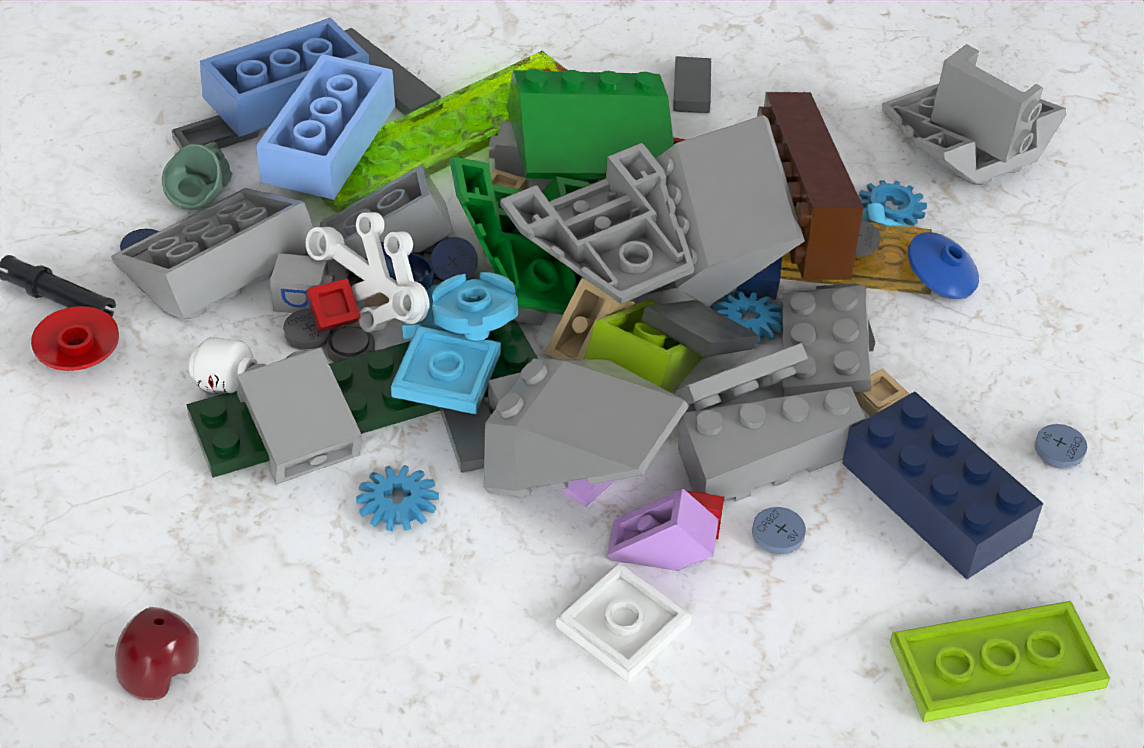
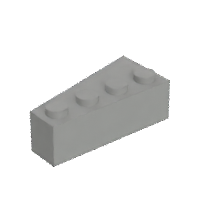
M851 386L685 412L681 417L678 451L693 492L724 496V501L733 498L736 502L751 496L753 489L768 483L777 486L789 481L790 475L804 469L812 472L843 460L849 429L866 418Z

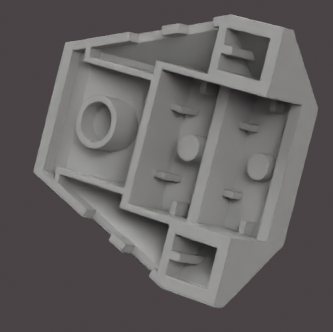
M939 84L882 103V110L920 150L951 173L967 179L971 184L976 185L987 184L992 181V178L1005 173L1019 172L1022 167L1037 162L1066 116V108L1040 99L1039 102L1042 103V109L1032 125L1031 133H1033V140L1024 153L1020 154L1018 152L1004 163L976 147L975 141L946 130L931 121Z
M643 143L608 156L606 179L550 202L537 185L500 200L501 207L521 234L620 304L694 273V264L682 227H679L675 215L676 207L673 198H670L664 169Z
M585 358L533 359L522 369L518 380L509 392L499 400L495 411L485 423L484 488L488 493L523 497L531 495L533 491L531 488L550 485L554 491L567 489L569 481L587 478L592 485L642 476L689 406L684 399L609 360Z

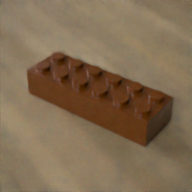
M766 92L764 106H759L757 117L764 115L769 120L804 237V242L790 251L792 264H797L802 280H851L864 208L811 92Z

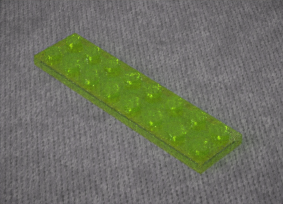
M540 51L382 126L335 199L320 198L337 213L420 165H423L430 176L450 166V160L453 156L466 158L488 147L492 135L498 136L502 121L510 122L507 102L513 70L566 71L567 69L544 51Z

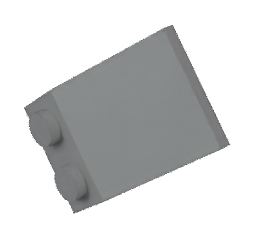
M423 165L416 167L320 222V227H333L340 232L344 239V245L363 258L367 257L362 237L356 230V220L361 213L377 212L382 216L384 231L379 236L380 242H384L385 237L390 232H407L413 241L411 253H419L426 248L433 249L440 241L449 238V235L454 233L446 202Z

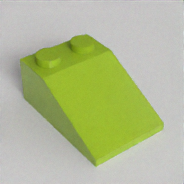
M649 299L596 320L584 358L609 360L673 393L703 356L641 320L646 306L660 304Z

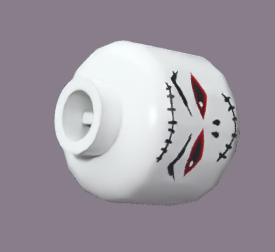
M209 337L193 350L189 360V372L196 385L204 392L215 394L234 393L237 391V375L243 373L247 368L256 365L257 361L253 358L252 351L245 342Z

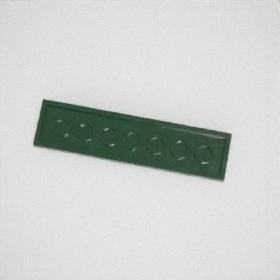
M511 320L504 326L490 331V335L485 338V340L501 343L500 356L490 380L520 373L533 359H538L517 321ZM411 341L329 364L361 434L440 411V407L391 396V385ZM488 386L485 391L484 398L488 397ZM237 391L186 404L189 419L212 478L270 461V457L245 402H240Z

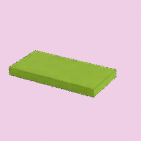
M1071 601L892 632L890 644L923 722L1107 688L1110 681V676Z

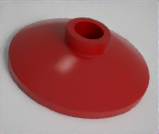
M85 306L70 307L56 311L44 318L33 331L31 346L35 357L42 364L50 368L63 371L82 370L99 364L113 353L119 341V331L115 320L108 313L100 309Z

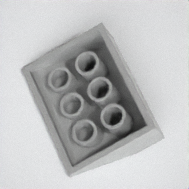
M764 115L678 142L656 158L657 162L664 169L670 198H673L676 207L675 215L679 227L683 229L694 264V273L676 280V288L709 307L804 242L770 123Z
M243 188L112 255L111 258L114 264L164 312L183 319H193L204 314L207 310L206 307L212 303L237 296L241 292L240 288L249 283L260 282L270 278L278 253L308 256L306 237L309 231L313 229V225L304 201Z

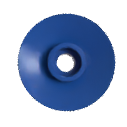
M924 232L915 236L910 242L907 254L911 268L916 276L932 291L950 299H964L972 295L979 284L977 267L966 250L954 240L942 234Z

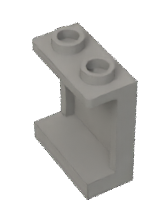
M966 44L944 60L931 121L946 130L975 141L976 147L1006 163L1018 152L1020 154L1024 153L1033 140L1031 129L1033 122L1042 109V103L1039 101L1043 87L1035 84L1026 92H1022L976 67L979 50Z
M321 347L311 351H295L283 360L268 365L256 364L237 375V395L240 402L246 403L270 457L269 470L276 485L360 456L362 434Z

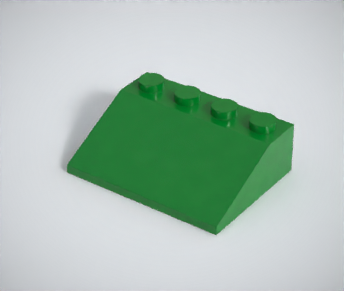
M513 70L507 111L526 179H554L558 176L569 179L604 180L606 179L608 156L643 143L656 159L674 145L669 100L660 74L650 72L616 73L614 71Z

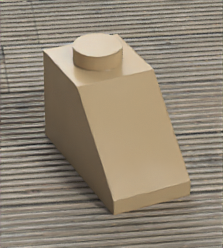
M581 278L544 353L553 358H584L595 321L634 306L635 302L629 300L620 304L588 280Z

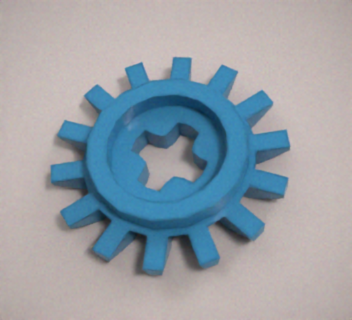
M880 180V185L877 187L872 183L867 185L869 192L864 190L859 192V196L862 198L860 200L864 207L863 211L867 212L868 204L879 203L884 206L885 218L893 219L902 224L905 222L912 226L918 223L916 219H923L926 213L922 212V210L927 208V203L919 202L924 196L921 193L913 194L912 190L914 187L910 185L904 187L900 185L899 181H894V184L886 183L885 180ZM886 201H892L894 205H898V209L891 210L889 206H885Z
M737 291L735 294L736 298L731 295H725L721 299L723 301L715 302L713 305V309H716L720 314L758 334L757 344H761L760 338L766 337L770 341L775 339L771 330L779 333L783 331V326L779 323L783 322V314L779 313L782 311V307L778 304H770L772 299L768 296L757 301V293L752 292L750 298L746 299L742 291ZM748 311L755 312V318H750L748 321L741 319L742 314H746Z
M403 465L399 476H395L390 466L385 467L386 479L381 474L372 472L369 478L374 483L363 482L359 486V490L366 493L356 496V503H367L359 510V513L362 517L373 513L374 516L370 524L376 527L380 521L386 522L387 531H393L394 524H402L404 531L410 530V522L414 519L422 525L427 521L422 514L423 510L434 513L437 509L435 505L428 501L439 500L438 492L428 490L435 487L434 480H421L425 476L422 470L415 471L407 477L409 467ZM393 489H402L403 495H410L403 497L400 504H394L392 498L385 497L392 495Z

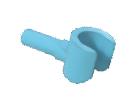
M868 204L867 212L863 211L862 220L874 225L879 232L886 229L911 237L916 235L917 228L885 218V210L882 204Z

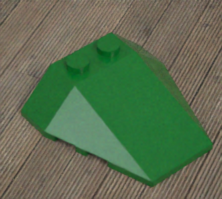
M453 156L450 160L456 196L495 274L502 275L513 282L518 309H532L563 315L583 277L521 234L503 210L500 200L523 190L494 185L492 183L489 163ZM556 176L541 192L550 202L589 186V182Z

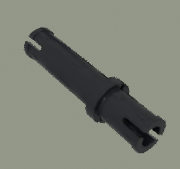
M6 255L0 261V268L8 270L7 273L0 270V279L24 288L29 296L34 298L44 297L67 308L77 306L93 307L108 313L111 317L114 314V311L105 308L106 306L116 308L114 299L56 276L46 266L40 265L35 267L17 259L13 255Z

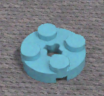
M480 272V279L466 280V274L456 275L440 283L432 294L434 323L448 331L464 333V337L471 341L487 338L490 335V331L504 326L509 321L515 319L519 313L513 282L495 273Z

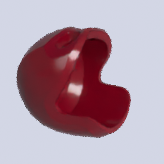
M149 607L136 614L122 630L116 645L115 667L116 677L120 685L130 695L141 700H159L165 697L169 690L171 678L178 674L190 673L198 662L199 638L195 630L180 615L167 609Z

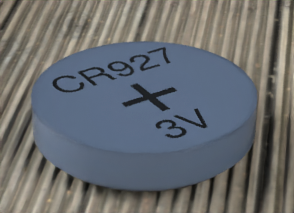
M1051 424L1043 427L1038 432L1035 440V449L1045 462L1053 466L1068 468L1076 466L1083 461L1087 452V442L1084 436L1076 429L1067 425Z
M771 507L762 510L755 517L752 527V535L755 542L764 550L775 554H787L797 550L802 545L806 532L805 523L802 518L794 511L783 507Z

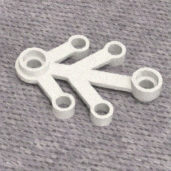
M361 213L356 220V230L362 237L368 261L344 245L343 236L333 227H315L309 231L306 237V249L311 258L317 261L335 259L364 280L351 286L357 307L360 301L379 293H383L389 298V302L382 306L364 307L360 311L361 318L359 319V324L364 331H381L385 328L388 321L395 318L407 324H416L425 319L429 310V297L426 289L413 279L407 257L413 249V241L407 232H390L384 240V249L392 258L396 280L389 276L379 236L384 231V220L379 213Z

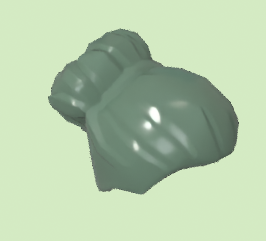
M211 142L204 146L190 144L181 148L166 164L161 179L162 187L168 200L175 206L186 210H198L209 205L218 196L222 188L231 181L233 173L230 171V165L224 157V153L218 149L217 143Z

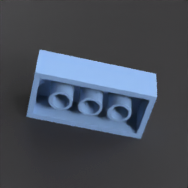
M322 54L256 145L261 182L334 200L395 107L392 69Z

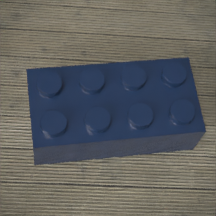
M914 391L849 429L842 464L966 580L1032 538L1043 502L917 392Z

